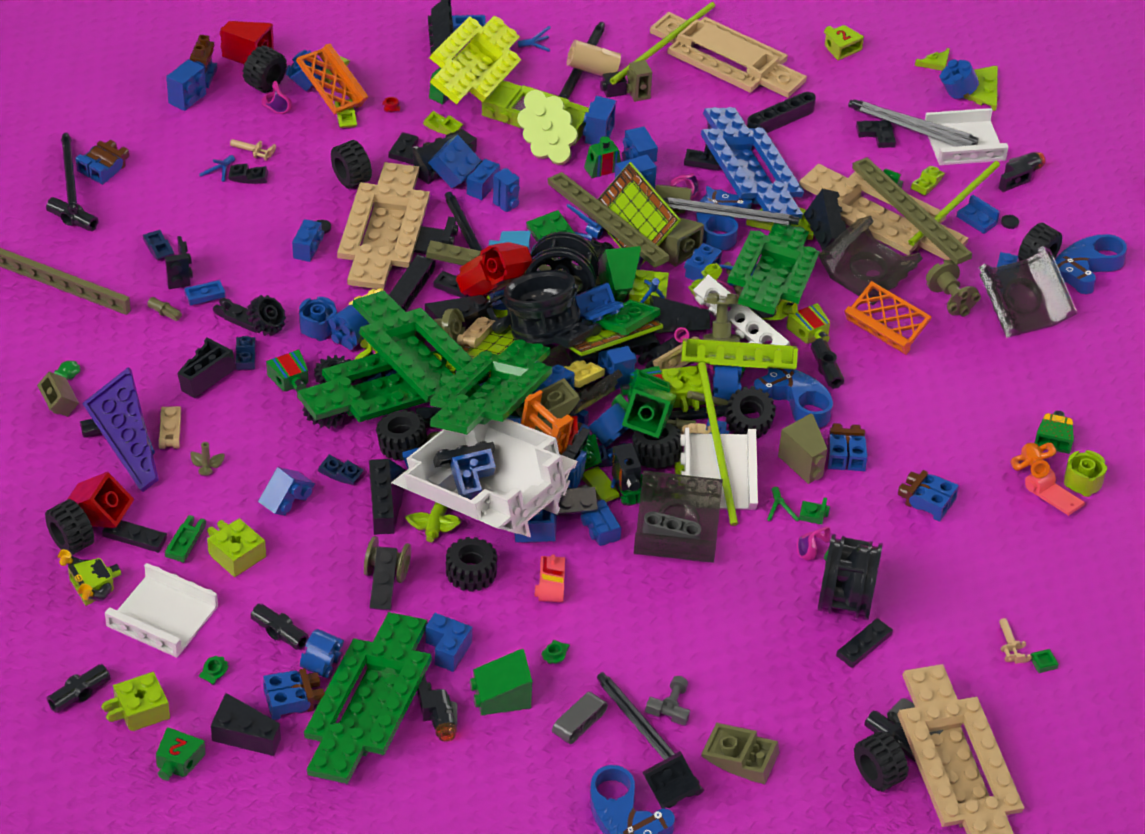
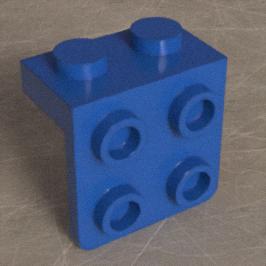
M609 283L602 284L575 296V302L581 311V317L592 320V322L603 319L605 314H616L620 312V308L624 307L622 302L615 301Z

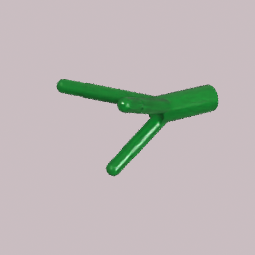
M773 487L771 491L775 501L767 520L771 521L777 505L781 504L795 521H799V518L784 502L785 500L781 496L779 487Z

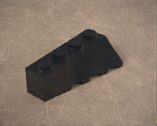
M441 0L431 8V16H428L430 56L453 33L451 0Z
M460 129L447 134L443 139L441 137L436 138L433 143L426 142L423 143L422 147H413V166L419 167L418 178L429 184L440 177L428 162L448 140L459 135L475 153L477 150V138Z
M390 459L369 460L374 535L394 534L405 491L404 488L391 482L403 474L406 469Z

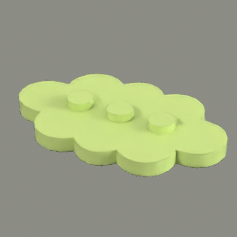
M532 90L524 97L526 108L520 111L517 118L520 127L524 129L523 137L527 143L531 144V152L538 159L549 157L552 163L556 165L566 164L571 158L570 146L575 144L578 138L576 129L571 125L572 117L569 112L564 110V103L559 97L550 96L546 98L543 92Z

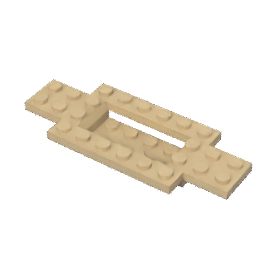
M668 12L650 27V33L663 39L687 20ZM704 17L702 20L696 19L676 38L670 41L672 45L668 48V54L750 93L759 85H762L789 98L807 79V76L782 65L787 61L788 55L707 17ZM698 44L727 59L735 61L747 67V72L693 48V46Z
M384 162L377 185L360 182L337 252V258L353 260L347 279L348 285L374 289L382 288L384 290L389 271L392 270L393 266L409 267L430 198V192L414 190L419 174L418 166ZM373 203H374V208H373L372 215H371V218H370V221H369V224H368V227H367V230H366V234H365L363 243H362V245L360 246L361 241H362V237H363V234H364V231H365V228H366V225H367V222H368V218H369V215H370V212H371V209H372V206H373Z
M817 164L799 181L803 189L815 195H818L822 188L839 192L840 197L837 199L839 206L843 210L841 218L842 221H845V224L907 255H910L914 250L918 251L920 248H923L945 260H951L926 236L920 239L914 246H911L908 241L919 230L908 219L862 197L861 193L864 191L890 204L856 171L847 178L821 164ZM909 195L933 218L941 211ZM947 215L939 222L940 224L946 219ZM942 225L964 246L968 243V237Z
M943 664L905 670L902 676L915 707L899 710L897 715L942 827L958 824L960 828L964 827L966 834H1014L1006 815L1021 813L1024 810V806L978 697L958 700ZM963 723L994 797L988 794L961 729ZM943 730L940 735H930V732Z

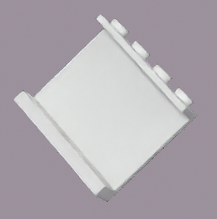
M992 108L926 113V121L979 137L977 145L954 146L928 136L939 165L1006 161L1008 145L1007 143L999 142L991 123Z
M685 428L684 434L680 436V446H684V453H681L680 458L681 465H684V471H681V483H684V490H681V502H685V509H727L712 434L689 433V428ZM748 429L747 434H720L735 509L756 510L758 504L756 429Z
M146 563L144 566L146 577L118 610L109 607L105 612L106 626L178 658L218 608L217 593L210 589H205L192 581L182 579L176 574H171L157 566Z

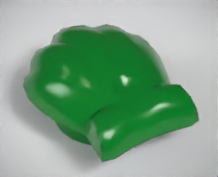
M67 360L60 364L58 370L54 371V374L65 377L67 380L72 379L81 371L80 365L76 361Z
M553 640L543 650V659L548 664L562 662L570 645Z
M222 656L208 658L199 677L214 685L216 680L226 673L228 662Z

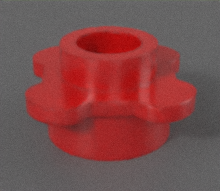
M387 97L382 102L385 112L400 110L399 100L395 97Z

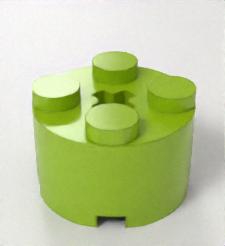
M1086 450L1085 453H1079V451L1072 453L1067 462L1064 485L1085 497H1090L1093 493L1098 492L1102 488L1107 471L1104 458L1090 450Z

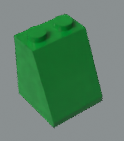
M640 246L606 249L599 259L598 275L601 285L609 283L615 301L624 302L633 288L641 252Z
M640 383L633 389L622 426L659 438L671 415L677 395Z
M519 649L473 669L470 687L471 691L476 693L474 695L475 708L479 707L481 716L531 709L532 678L524 649Z

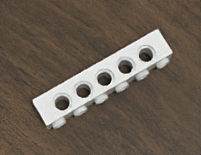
M707 275L693 290L696 296L695 300L702 306L705 304L709 312L715 317L717 316V304L706 303L704 298H707L709 293H719L720 296L726 297L727 294H731L710 275ZM739 304L728 305V307H731V310L728 311V321H731V327L736 330V335H739L741 339L745 338L749 341L748 343L764 344L770 340L773 345L791 346L786 338L748 307ZM745 318L742 323H737L738 319ZM754 329L759 330L756 334H750Z

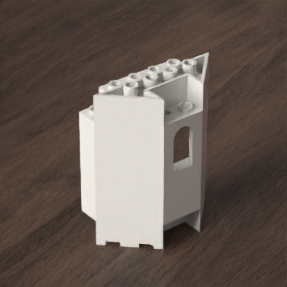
M509 419L503 422L490 420L485 425L478 424L468 435L443 429L407 458L409 469L391 483L495 528L531 537L528 521L538 512L544 509L558 515L560 510L558 506L561 495L565 496L570 483V480L567 479L570 471L573 468L575 469L577 461L559 454L555 437ZM481 441L493 442L495 446L493 458L496 465L494 475L479 478L482 492L472 500L458 495L450 465L436 468L434 466L433 459L436 453L442 449H449L450 451L462 445L474 446Z

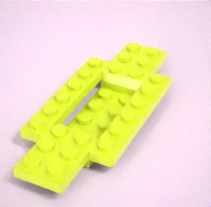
M495 15L483 27L477 20L469 16L429 57L442 68L431 79L430 83L455 104H458L469 92L483 102L522 60L515 52L510 50L511 46L520 36Z

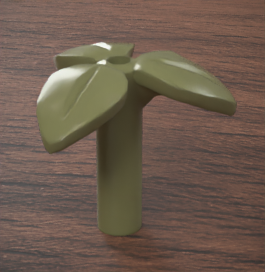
M203 442L201 444L202 454L191 451L190 456L193 464L201 467L198 473L206 476L213 472L210 467L218 468L222 464L225 454H217L210 459L209 443Z

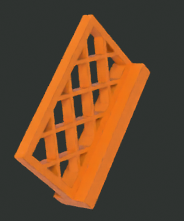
M330 43L326 44L322 49L297 57L296 62L333 114L352 107L359 108L369 97ZM319 55L322 61L317 60L316 56ZM304 60L311 62L312 66L306 65ZM315 64L323 67V71L315 69ZM326 69H329L332 75L326 73ZM313 74L322 76L321 80L316 79ZM324 79L332 80V85L324 82ZM336 82L340 84L342 89L335 86ZM323 87L331 89V94L325 92ZM334 91L341 93L342 98L335 96ZM345 95L352 99V102L345 100ZM333 100L341 103V106L337 108Z
M873 281L869 283L851 307L848 306L844 311L848 321L905 355L911 350V344L932 319L929 314ZM873 288L879 291L880 296L869 298L868 294ZM891 298L894 300L895 305L884 307V299ZM881 301L880 308L871 309L870 302ZM868 303L869 310L860 311L857 309L860 304ZM898 308H908L909 314L899 315ZM896 310V316L885 317V311ZM883 312L884 319L875 320L872 318V313ZM921 316L925 318L922 323L913 324L912 317ZM901 319H911V325L900 326ZM897 320L898 328L890 329L887 327V322ZM912 329L913 334L909 339L902 336L901 331Z

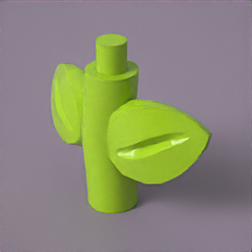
M435 502L430 514L418 512L405 517L416 529L425 530L428 542H433L439 536L440 531L448 532L461 523L459 517L445 515L448 507Z

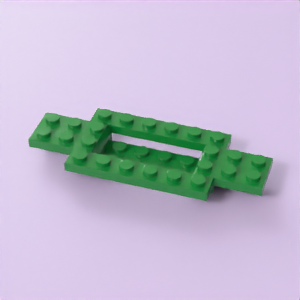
M777 223L773 224L769 235H765L761 231H750L727 281L728 283L744 287L737 304L774 315L782 299L799 304L820 254V251L813 247H804L809 231L802 227ZM758 259H759V262H758V264H757V266H756V268H755V270H754V272H753V269H754V267H755V265H756V263H757V261H758Z
M384 290L353 300L352 306L370 323L360 327L359 334L426 402H429L430 398L455 375L415 336V330L457 370L456 374L473 360L422 308L405 312ZM487 373L465 395L469 398L480 387L478 384L488 380L489 374Z
M515 340L500 355L492 354L490 351L480 352L430 398V406L442 408L431 418V427L468 435L478 424L485 425L490 420L500 422L506 420L525 401L526 397L532 394L552 374V367L542 363L550 355V347H545L538 343H527L524 340ZM491 370V377L468 398L465 394Z
M437 350L432 352L433 354H440ZM379 353L322 369V376L326 379V383L297 391L298 399L315 421L346 412L348 416L354 415L360 423L426 403L398 373L351 385L352 380L393 369ZM442 356L441 362L444 365L448 364L447 360Z
M388 612L373 642L353 638L324 693L325 695H323L304 731L305 738L321 741L306 769L307 775L348 784L362 756H367L368 752L386 754L432 661L431 654L415 651L425 632V627L428 624L427 619ZM366 664L367 670L340 722L335 723Z

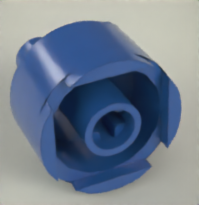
M310 50L299 52L292 59L294 63L291 66L288 65L286 69V75L305 91H308L313 84L298 65L296 59L311 53ZM304 60L306 65L312 66L311 62ZM315 64V69L323 71V67ZM313 74L316 79L321 80L322 76Z
M953 59L949 61L948 65L939 75L947 93L955 99L963 98V95L967 93L969 95L972 94L979 85L978 77L971 63L966 60L957 61Z
M326 297L304 300L299 307L300 332L308 337L316 338L318 341L326 340L328 336L332 335L328 320L337 314L335 303Z
M352 305L345 307L328 320L331 326L332 340L349 350L355 348L364 339L359 334L360 327L370 324Z
M714 365L713 396L729 401L731 395L735 394L736 390H741V383L738 382H740L742 367Z
M617 402L589 425L588 428L593 434H596L597 439L607 448L615 439L629 429L622 426L626 412Z
M315 629L305 645L307 650L305 654L302 653L300 667L306 668L307 671L312 673L318 672L319 676L329 679L333 671L332 665L334 663L338 664L341 659L342 652L340 650L344 640L325 631Z

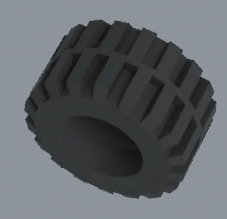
M263 45L256 48L248 56L244 64V81L263 93L271 92L273 90V82L276 80L279 85L286 74L287 60L285 56L268 46Z
M350 140L331 149V163L334 173L344 187L353 188L358 186L360 182L370 181L372 177L371 163L365 149L358 141Z
M1043 222L1036 224L1024 237L1019 248L1018 260L1037 272L1045 270L1044 265L1053 262L1060 250L1062 233Z
M746 386L742 388V391L738 389L735 394L731 395L725 411V422L729 424L728 428L730 431L734 430V434H747L748 429H756L757 438H760L762 433L765 435L768 432L776 413V406L773 405L774 400L769 398L770 394L768 392L763 393V389L759 388L757 390L755 386H751L750 389ZM751 407L759 413L760 417L748 418L742 414L740 409Z
M403 410L389 413L378 422V427H376L382 454L386 455L387 458H393V460H404L402 452L422 447L428 442L424 419L420 414H415L414 411L408 412Z
M666 424L659 438L635 431L632 436L633 447L640 465L647 468H664L678 462L681 458V453H683V447L680 446V429L673 426V424Z
M68 499L45 512L48 531L61 550L66 549L73 555L94 543L92 525L83 509L75 501Z
M465 537L464 540L458 539L457 543L453 542L446 554V577H448L450 583H453L454 587H460V590L468 589L473 591L477 589L479 591L482 590V587L487 588L489 583L492 584L494 582V578L497 575L496 549L493 548L491 543H486L487 541L484 539L479 540L478 537H474V539Z
M878 731L855 744L854 758L858 770L864 780L875 790L885 791L905 780L908 776V763L905 754L889 733Z

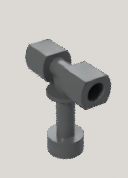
M674 676L670 683L672 690L670 696L664 698L663 701L650 696L645 712L658 717L660 714L672 717V722L685 726L690 710L680 707L677 699L679 694L685 693L688 681L682 676Z

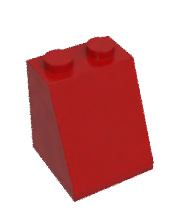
M228 21L220 29V48L224 58L245 64L248 56L258 47L264 45L274 50L272 23Z
M108 471L78 483L68 499L75 501L83 509L92 526L107 528L117 527L134 501V498Z

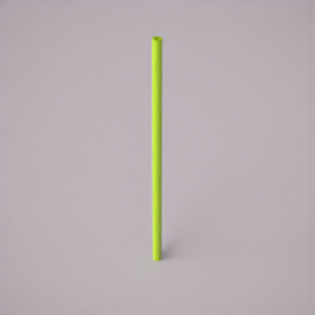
M710 2L633 62L650 58L676 38L693 21L699 20L715 7V3ZM629 65L610 79L611 84H616L627 75Z

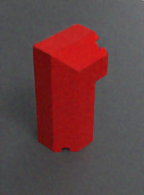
M511 242L489 245L481 250L479 256L460 267V274L456 277L460 291L464 295H483L486 298L489 294L500 290L514 279L522 276L531 264L532 257L527 246Z

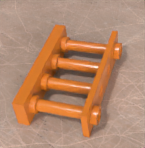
M541 390L528 395L524 401L525 405L521 424L535 429V426H537L545 434L555 437L559 454L562 455L567 449L573 418L568 414L563 418H556L541 404L543 393ZM538 412L552 424V429L538 417Z

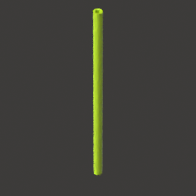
M994 161L943 208L934 219L940 222L1000 166V163ZM918 231L908 243L914 246L925 235Z
M700 362L698 363L730 525L735 526L738 525L706 363Z

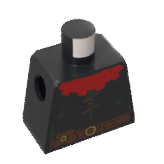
M632 443L613 446L612 476L622 491H637L641 487V465Z

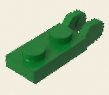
M189 515L185 522L181 524L165 550V557L185 562L202 534L206 520L201 518L196 526L193 527L195 519L194 516Z

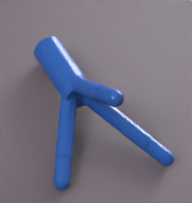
M551 26L546 27L532 39L517 41L518 47L533 45L549 52V48L535 42L548 39V35L540 36L551 29Z
M230 155L223 161L213 159V162L218 165L200 173L199 176L201 177L219 168H223L222 182H224L227 166L235 161V157Z
M654 278L652 283L644 280V283L649 285L650 288L640 301L641 303H644L650 294L655 291L661 298H665L658 289L660 283L658 278Z

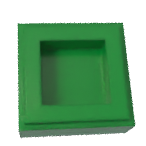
M1050 649L1031 653V661L1038 673L1058 669L1059 664Z

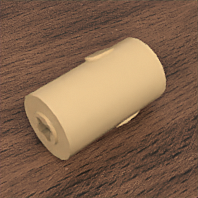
M574 40L568 53L567 66L603 77V74L618 71L621 54Z

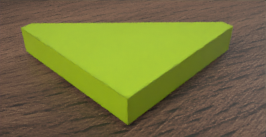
M950 48L940 53L935 52L927 55L924 59H916L915 66L943 71L947 65Z

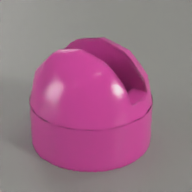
M679 327L675 330L674 337L678 342L682 343L683 338H689V331L685 327ZM683 331L686 332V334L678 338V334H680Z

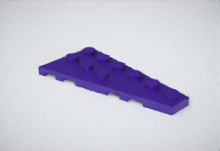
M128 367L82 404L134 482L144 492L156 483L159 478L132 370Z

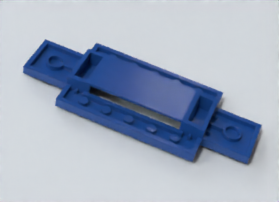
M705 108L703 115L712 128L702 129L700 135L739 198L752 199L753 204H760L763 211L790 214L794 217H800L801 220L803 213L793 197H803L804 190L764 128H748L736 108ZM752 145H754L776 181L773 184L751 151Z

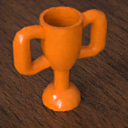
M1027 443L1023 446L1021 454L1011 459L1010 464L1017 471L1030 465L1032 475L1036 478H1043L1050 471V465L1043 459L1054 456L1056 448L1052 443H1046L1041 446L1035 443Z

